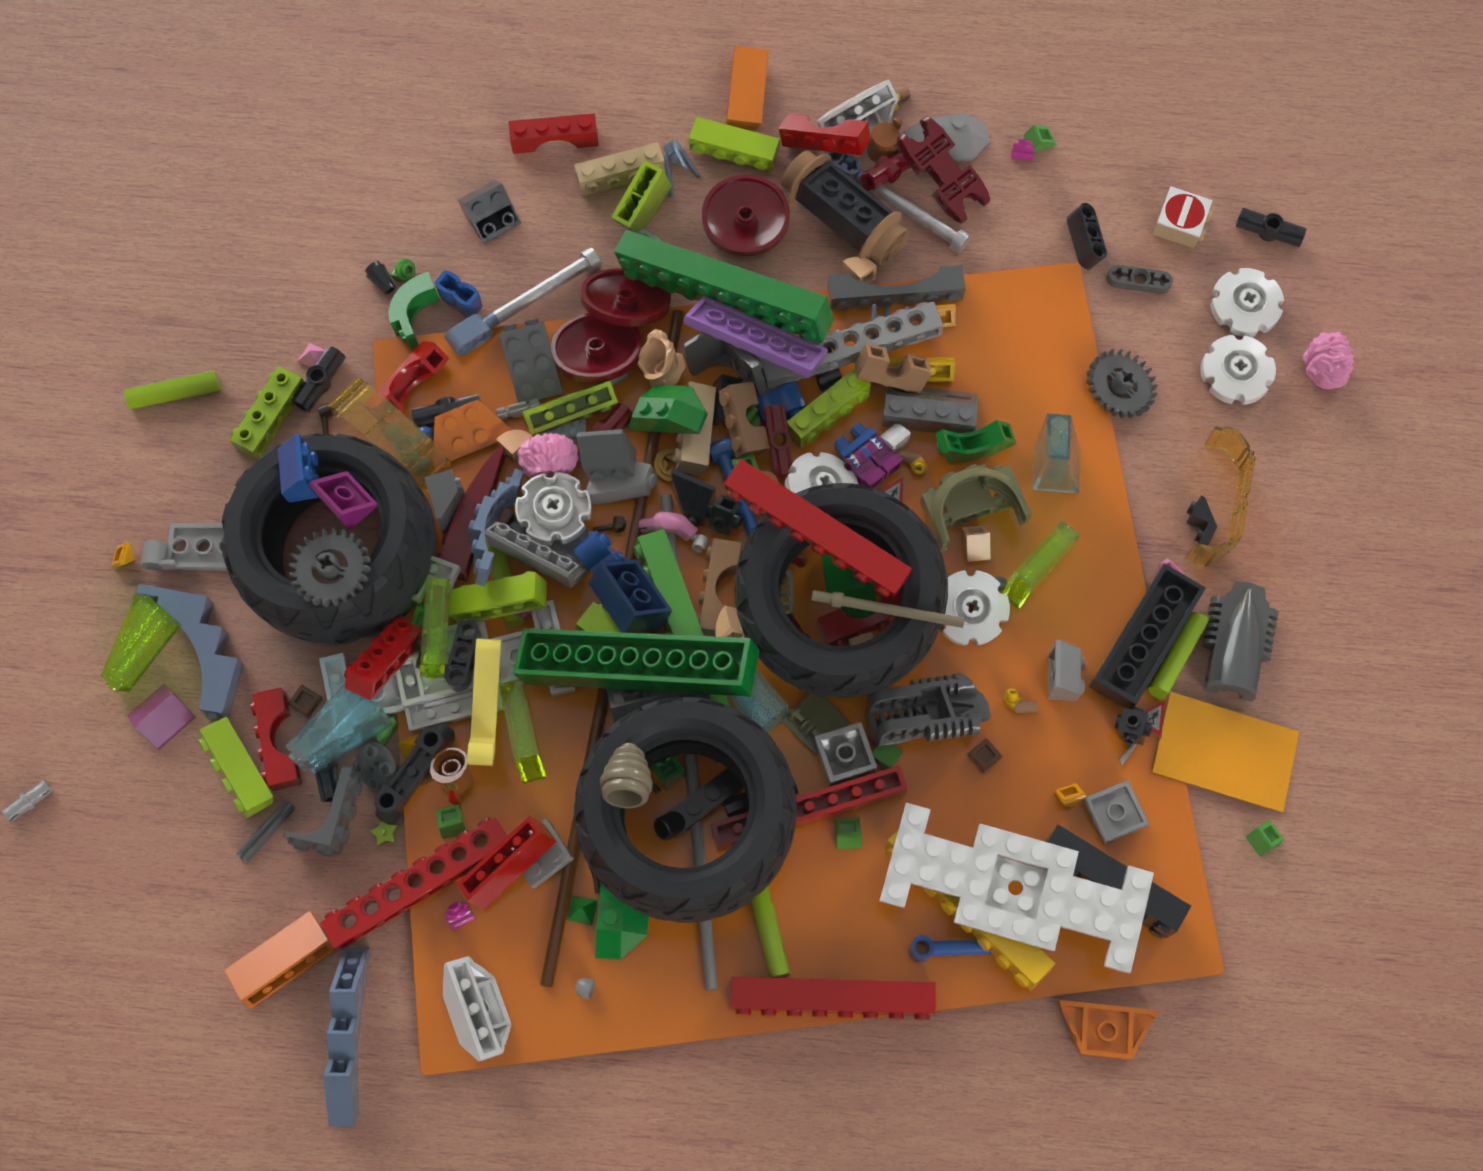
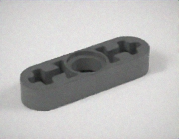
M1114 265L1108 272L1107 282L1115 288L1165 294L1170 290L1173 278L1165 271ZM1115 273H1119L1121 278L1116 279ZM1141 275L1145 278L1146 282L1139 284L1135 282L1134 276ZM1159 279L1163 280L1164 286L1160 285Z

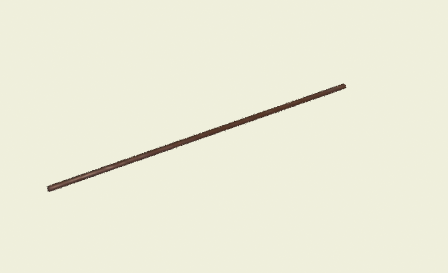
M673 310L668 339L673 343L675 352L677 351L684 312L681 310ZM649 432L643 463L651 464L653 469L661 432ZM648 496L637 497L635 501L625 551V558L627 560L636 559L634 546H636L637 537L641 536L640 530L642 528H639V521L644 518ZM598 688L584 763L590 751L602 736L608 705L607 691L603 688ZM574 815L567 845L574 859L565 865L562 871L540 985L545 987H553L580 844L575 830Z

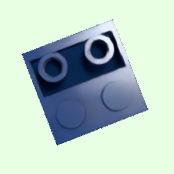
M300 434L293 435L278 448L281 494L289 503L318 498L317 494L309 486L310 481L319 479L315 470V466H318L317 454L311 450L309 443L305 442Z

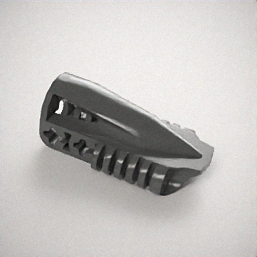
M1235 581L1231 591L1225 597L1212 596L1210 598L1209 616H1207L1209 621L1205 626L1206 632H1204L1202 643L1204 648L1210 650L1204 690L1217 693L1219 690H1230L1238 692L1240 699L1252 702L1256 699L1261 663L1271 660L1270 653H1272L1274 629H1276L1279 612L1269 607L1265 588L1250 582Z
M961 673L952 674V676H937L935 679L930 677L927 680L925 678L918 681L911 680L908 686L877 690L868 696L865 709L867 730L874 747L899 744L925 737L928 742H931L934 739H950L951 736L957 738L959 736H967L968 734L977 735L980 733V723L989 720L991 716L989 704L983 693L979 692L975 688L974 683ZM879 712V718H876L874 713Z

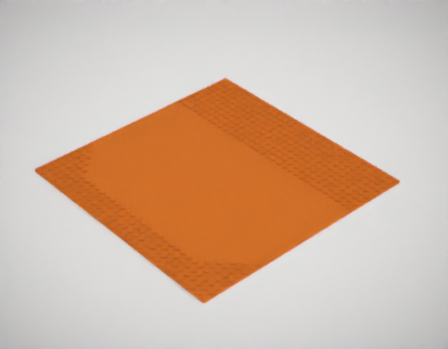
M1074 262L965 274L966 289L963 299L956 302L937 301L935 303L936 306L955 304L956 326L943 327L942 335L887 352L888 357H905L907 353L920 357H954V382H926L924 388L977 394L978 410L975 430L981 429L996 420L1010 423L1017 444L985 458L967 462H947L946 456L942 455L937 447L938 441L935 433L908 430L911 433L909 443L901 450L919 453L926 463V472L917 475L912 471L908 463L902 462L901 468L886 480L884 479L875 489L883 490L903 477V503L926 523L927 519L920 504L921 496L927 489L933 487L938 489L942 476L949 472H960L974 464L977 466L985 464L988 469L1002 465V467L1010 465L1032 515L1027 524L1020 526L1013 508H1009L947 529L950 542L947 543L949 549L942 552L947 576L963 570L966 571L968 576H973L974 572L978 570L993 577H1006V589L998 590V592L1001 594L1006 593L1010 605L1008 621L1005 623L999 622L1002 632L990 642L980 646H976L973 640H969L966 646L950 641L941 633L944 630V625L942 624L934 644L922 661L905 677L883 689L908 686L911 680L918 681L923 678L927 680L930 677L935 679L937 676H952V674L961 673L974 683L975 688L979 692L983 693L989 704L991 716L989 720L980 723V733L977 735L968 734L967 736H959L957 738L951 736L950 739H934L931 742H928L925 737L899 744H892L903 751L894 767L899 765L901 767L908 788L905 795L795 828L793 841L780 871L769 884L791 972L789 976L781 978L936 982V1011L1221 975L1224 973V965L1187 784L1152 772L1160 739L1152 732L1149 737L1146 736L1144 745L1137 744L1124 764L1120 765V759L1131 745L1119 739L1118 729H1115L1118 714L1122 715L1124 708L1089 687L1147 589L1110 410L1106 413L1104 406L1099 407L1097 405L1099 401L1092 399L1094 393L1088 391L1091 385H1088L1086 382L1089 378L1087 376V371L1090 369L1089 365L1098 356V350L1080 264ZM925 279L875 285L900 286L916 283ZM828 290L812 291L827 296L829 301ZM915 303L913 305H892L890 306L889 315H892L894 312L900 309H905L906 306H908L910 309L915 308V306L920 303ZM695 305L670 307L668 313L659 321L644 326H637L643 347L647 342L648 334L655 329L665 332L668 338L673 310L684 312L676 352L682 353L686 367L678 383L675 385L688 386L690 381L713 386V382L722 374L742 379L733 369L727 366H713L696 376L690 373L682 346L688 340L702 333V331L694 330L683 322L685 315ZM872 306L866 309L855 307L842 311L831 309L834 322L827 335L834 330L842 331L848 329L856 323L864 324L870 322L872 319ZM876 306L877 317L884 316L886 307ZM572 318L541 321L544 322L550 347L556 331ZM912 321L910 323L916 326L919 321ZM525 323L516 324L517 328L525 326ZM510 325L492 328L493 335L488 341L463 356H458L444 338L446 332L415 335L419 344L423 340L436 343L448 356L449 360L435 375L424 379L412 389L405 399V409L391 424H397L402 430V435H409L414 439L417 430L413 422L411 409L435 404L440 398L453 397L459 399L479 394L481 403L496 416V409L501 407L506 409L509 405L518 403L499 333L503 332L502 327ZM894 327L890 328L889 331L893 332ZM401 337L379 339L373 342L376 392L415 350H411L408 342L403 343ZM853 341L845 343L847 346H854L856 344ZM638 362L627 372V379L612 386L618 403H623L632 412H634L639 398L653 388L649 380L645 378L644 372L638 366ZM855 363L839 367L842 378L855 368ZM557 369L563 393L539 399L540 405L597 383H584L572 380ZM815 376L795 381L806 406L825 392H821ZM870 382V395L865 401L854 406L846 416L840 417L830 429L824 430L812 443L805 445L802 449L791 439L792 462L806 453H812L813 456L818 457L820 452H824L839 458L834 442L841 436H844L850 443L856 440L850 434V430L858 423H861L867 429L872 427L879 436L887 431L890 427L882 426L886 386ZM613 409L605 412H600V410L591 413V417L580 421L579 418L570 420V425L559 429L557 426L548 429L547 435L549 433L565 435V437L573 440L574 445L579 450L577 433L591 432L594 425L599 420H604ZM523 416L513 419L508 417V420L503 421L512 430H523L529 433ZM378 422L380 448L394 456L410 471L430 504L435 523V557H437V554L442 552L444 546L442 545L443 533L436 520L424 477L452 469L454 476L460 477L466 493L482 466L499 447L498 443L435 468L432 466L433 441L426 445L419 444L417 446L418 456L425 457L430 464L429 470L425 474L419 475L413 472L411 463H404L399 459L394 448V442H390L384 437L383 431L387 424ZM719 422L715 426L712 425L711 443L727 437L731 441L729 429L725 428V422ZM628 423L623 431L636 450L635 461L643 463L649 432L630 431ZM660 433L657 454L665 448L678 447L679 442H675L676 433ZM777 433L774 436V443L777 446H781L784 439L781 434ZM404 447L402 449V452L409 451L411 447ZM770 449L754 455L760 471L773 473ZM506 456L496 491L499 483H506L507 477H512L515 469L523 470L522 466H519V460L514 463ZM710 457L708 467L702 477L688 474L691 477L715 486L716 500L721 494L728 496L724 486L725 478L719 463L713 464ZM578 459L570 476L580 481L581 488L579 490L584 491L590 479L582 469L581 461ZM667 461L669 465L668 470L671 468L676 469V462L671 463ZM523 474L518 497L524 496L522 487L531 479L526 474ZM658 474L656 485L648 495L644 518H651L657 512H662L661 495L664 494L672 495L673 511L676 514L682 515L672 491V483L660 479ZM789 474L775 475L778 482L785 487V480ZM990 491V494H991V496L993 497V495L996 494V493L993 492V491ZM636 498L600 505L591 504L590 520L583 521L585 528L593 531V527L612 524L614 516L624 517L626 527L622 533L612 530L599 532L600 534L605 533L612 542L610 546L616 552L618 550L621 551L624 556ZM513 505L509 509L513 511L515 517V505ZM754 513L757 522L764 517ZM710 518L705 527L698 525L696 527L698 529L696 534L704 535L708 539L706 548L702 549L701 553H697L692 549L691 546L694 541L691 538L685 541L676 535L679 570L696 616L697 612L702 613L703 605L699 604L700 591L705 590L706 582H702L704 568H709L710 560H706L707 547L712 546L714 538L741 542L742 551L748 538L743 522H741L738 529L732 531L730 536L709 529ZM985 525L990 533L991 559L967 562L963 545L962 527ZM641 532V536H642V535H645V534L652 533V532H648V533H642V532ZM810 545L800 554V556L806 558V566L799 568L791 563L787 568L782 580L780 601L785 613H792L805 634L807 633L814 641L825 644L817 626V618L840 608L831 607L829 603L811 600L813 590L826 592L822 556L814 552L810 548L812 545ZM507 555L513 576L532 571L547 581L546 601H554L560 630L576 631V623L593 602L597 605L602 604L588 584L593 576L591 572L575 586L569 588ZM475 564L472 565L468 581L456 579L452 589L460 588L462 585L476 584L477 574L473 573ZM490 573L488 580L493 581L492 574ZM735 573L724 577L716 589L717 597L721 603L736 608ZM430 582L421 602H426L444 610L435 629L459 624L449 616L451 589ZM875 590L876 602L882 603V595ZM971 603L968 605V612L970 613L974 611V605ZM417 604L405 617L402 615L400 618L411 623ZM527 613V616L524 617L525 623L511 629L506 628L503 617L485 620L489 639L523 631V628H535L532 614ZM664 625L661 631L647 632L644 634H665V632L667 631ZM878 629L872 631L873 637L877 636L882 631L879 632ZM1056 640H1062L1081 648V656L1085 657L1084 671H1081V679L1085 682L1084 693L1080 695L1077 701L1048 699V653ZM758 658L751 697L726 695L730 707L751 718L774 740L787 761L791 775L797 785L799 794L796 797L827 788L828 785L820 764L819 755H815L782 722L788 715V711L792 707L796 708L811 693L783 681L771 672ZM443 667L439 672V675L445 678L446 667ZM1159 668L1135 707L1145 711L1162 702L1153 697L1148 691ZM520 681L500 686L505 709L497 711L493 766L470 765L473 777L472 784L467 791L459 794L461 797L459 804L461 805L465 828L471 832L478 827L477 824L488 817L491 819L496 817L508 836L529 815L540 822L547 818L567 847L574 815L575 791L584 764L598 688L575 687L576 691L552 697L549 685H531ZM1008 689H1015L1023 701H1037L1038 712L1015 713L1004 701L1006 691ZM870 694L856 697L825 696L850 721L847 726L862 723L869 746L873 752L876 747H874L869 738L865 715L866 702ZM1167 695L1166 698L1164 699V700H1166V701H1165L1164 717H1165L1166 708H1167L1168 699H1169L1168 695ZM609 700L602 735L614 724ZM405 711L398 712L397 720L400 742L417 732L410 733ZM879 712L874 713L875 717L879 718ZM472 718L445 724L455 733V742L448 748H460L467 755L468 743L471 737ZM987 738L1003 757L983 773L967 754ZM399 747L401 766L405 761V757ZM684 754L676 755L675 757L685 770ZM696 755L699 789L727 769V767L719 762L714 763V760L709 757ZM876 763V772L886 770ZM650 767L651 779L661 791L656 794L652 790L648 801L644 805L625 809L627 836L642 854L657 863L677 868L694 867L691 830L679 838L664 841L656 835L653 828L656 818L666 814L688 797L686 776L668 789H665ZM1128 780L1150 825L1104 845L1083 801L1074 808L1065 806L1055 796L1054 791L1076 783L1086 794V797ZM435 781L423 786L419 785L403 807L407 870L413 867L412 863L424 856L428 858L435 853L434 850L445 843L449 845L457 840V836L442 839L438 829L436 810L454 806V804L449 802V794ZM910 803L931 809L924 834L969 847L974 845L979 824L1044 842L1057 825H1060L1127 867L1132 866L1153 872L1152 882L1190 904L1191 908L1178 931L1168 938L1162 937L1160 939L1155 937L1148 931L1149 928L1142 924L1131 973L1129 974L1104 967L1109 941L1060 927L1055 951L1052 952L1040 948L1056 964L1030 991L1027 987L1024 988L1017 983L1014 978L1015 975L1008 968L1004 969L997 963L994 954L930 956L925 962L913 961L909 956L908 949L917 936L925 935L931 938L932 941L975 940L977 938L971 932L968 933L963 930L959 924L953 923L955 916L947 914L942 909L941 902L935 896H929L920 886L910 885L904 908L883 903L879 900L891 860L885 848L887 840L899 830L905 804ZM723 804L702 819L706 864L719 858L729 850L718 852L711 831V823L728 818ZM860 818L861 848L837 849L835 819ZM480 837L476 841V847L483 848L486 846L488 838ZM581 847L579 848L553 987L541 986L540 982L563 868L535 889L530 886L522 874L485 910L467 901L457 885L462 878L410 909L420 1071L424 1076L871 1020L864 1019L863 1014H853V1018H838V1013H827V1017L824 1018L812 1017V1013L802 1012V1017H789L787 1012H776V1016H762L761 1011H751V1015H736V1011L731 1010V977L770 978L751 902L730 914L712 919L717 990H705L699 922L679 923L649 917L648 936L622 960L595 958L596 925L600 893L595 894L592 874ZM457 851L454 855V860H463L466 856V851ZM437 863L432 869L433 874H440L444 870V864ZM414 877L411 880V887L416 888L420 886L422 877ZM1012 881L1008 885V890L1013 895H1019L1022 892V886L1019 882ZM573 895L597 900L592 925L567 920ZM455 902L467 903L475 919L452 931L445 918V913L448 911L447 908ZM915 944V949L919 954H927V948L924 944ZM467 956L495 977L512 1023L504 1046V1052L501 1055L480 1062L459 1044L443 999L444 964ZM590 978L596 981L593 994L589 1000L581 998L576 993L575 985L579 979ZM878 1014V1019L889 1017V1015Z

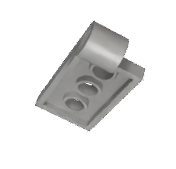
M170 523L168 545L157 540L143 542L141 567L150 570L228 571L221 547V541L224 536L223 524ZM179 542H186V548L183 551H175V547ZM209 542L210 547L207 551L200 552L198 550L201 543Z

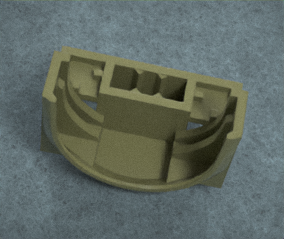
M974 464L957 473L949 472L940 479L938 489L936 487L927 489L922 494L920 500L927 519L925 525L935 536L941 552L949 549L947 543L950 542L947 532L949 528L1009 508H1013L1020 526L1027 524L1032 515L1010 465L1005 467L999 465L988 469L985 464L980 466ZM990 491H993L996 494H994L992 497Z

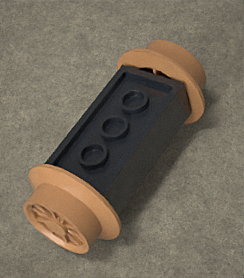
M807 150L799 154L786 169L781 185L790 192L788 197L789 204L792 206L803 205L860 252V259L873 260L883 267L889 264L906 244L910 232L900 224L902 213L891 211L831 162L830 155L822 154L817 157Z

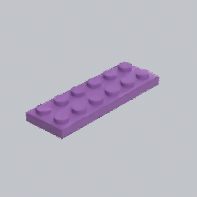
M703 296L685 315L683 322L694 330L707 333L715 339L723 340L736 348L748 351L756 357L764 358L779 367L787 368L807 378H810L821 364L828 349L706 296Z

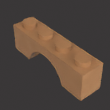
M713 538L712 546L707 547L706 560H710L709 568H704L702 582H706L705 590L700 591L699 604L703 605L702 613L697 612V618L705 636L716 637V622L722 608L725 606L718 599L716 589L724 577L736 572L738 559L741 554V542Z

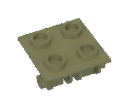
M812 693L796 708L792 707L788 711V715L782 720L815 755L818 754L815 736L844 728L850 723L825 696Z

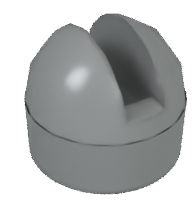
M590 978L579 979L575 985L577 995L589 1000L593 994L596 981Z

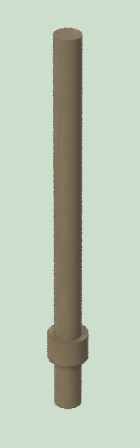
M813 590L811 599L813 601L829 603L831 607L841 608V606L960 628H963L965 618L843 596L844 593L835 591L831 594Z

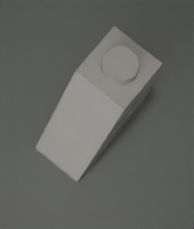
M635 461L634 476L624 479L604 478L599 481L590 479L586 490L589 493L592 505L648 496L651 489L656 485L657 474L651 464Z

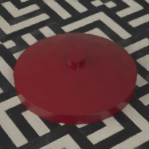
M736 175L722 180L709 191L702 206V224L707 237L720 250L735 256L749 257L768 252L780 243L789 227L790 209L784 193L773 182L756 175Z
M615 268L596 272L583 282L581 303L588 313L601 321L619 326L635 327L652 324L662 319L670 309L671 293L657 286L650 287L637 279L630 280L624 275L622 268Z
M590 313L578 315L565 322L556 331L551 341V351L556 368L566 377L584 383H601L624 375L638 362L642 348L641 335L637 326L628 327L606 323L595 318Z

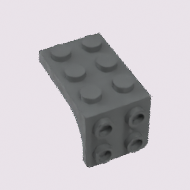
M533 319L525 321L524 327L517 328L516 324L502 327L503 332L499 333L518 403L523 401L527 403L530 399L538 398L539 400L562 394L544 322Z
M704 332L683 344L682 349L686 362L693 376L713 366H727L733 369L745 382H753L756 394L760 398L767 394L765 385L767 380L761 370L763 368L762 362L758 357H753L750 352L736 348L723 340L715 339Z
M342 766L330 811L324 824L316 831L308 834L284 831L283 837L288 840V844L293 845L294 849L308 852L309 848L317 850L318 854L332 857L333 853L341 854L343 843L346 844L349 839V822L354 819L356 814V805H354L356 797L360 796L362 792L363 782H361V778L352 768Z

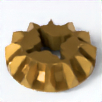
M668 447L661 450L654 460L655 472L659 475L660 479L667 480L669 483L671 482V471L675 468L668 470L669 465L667 461L674 463L673 455L675 448L678 447Z

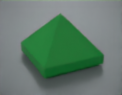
M573 895L567 920L592 925L597 900Z

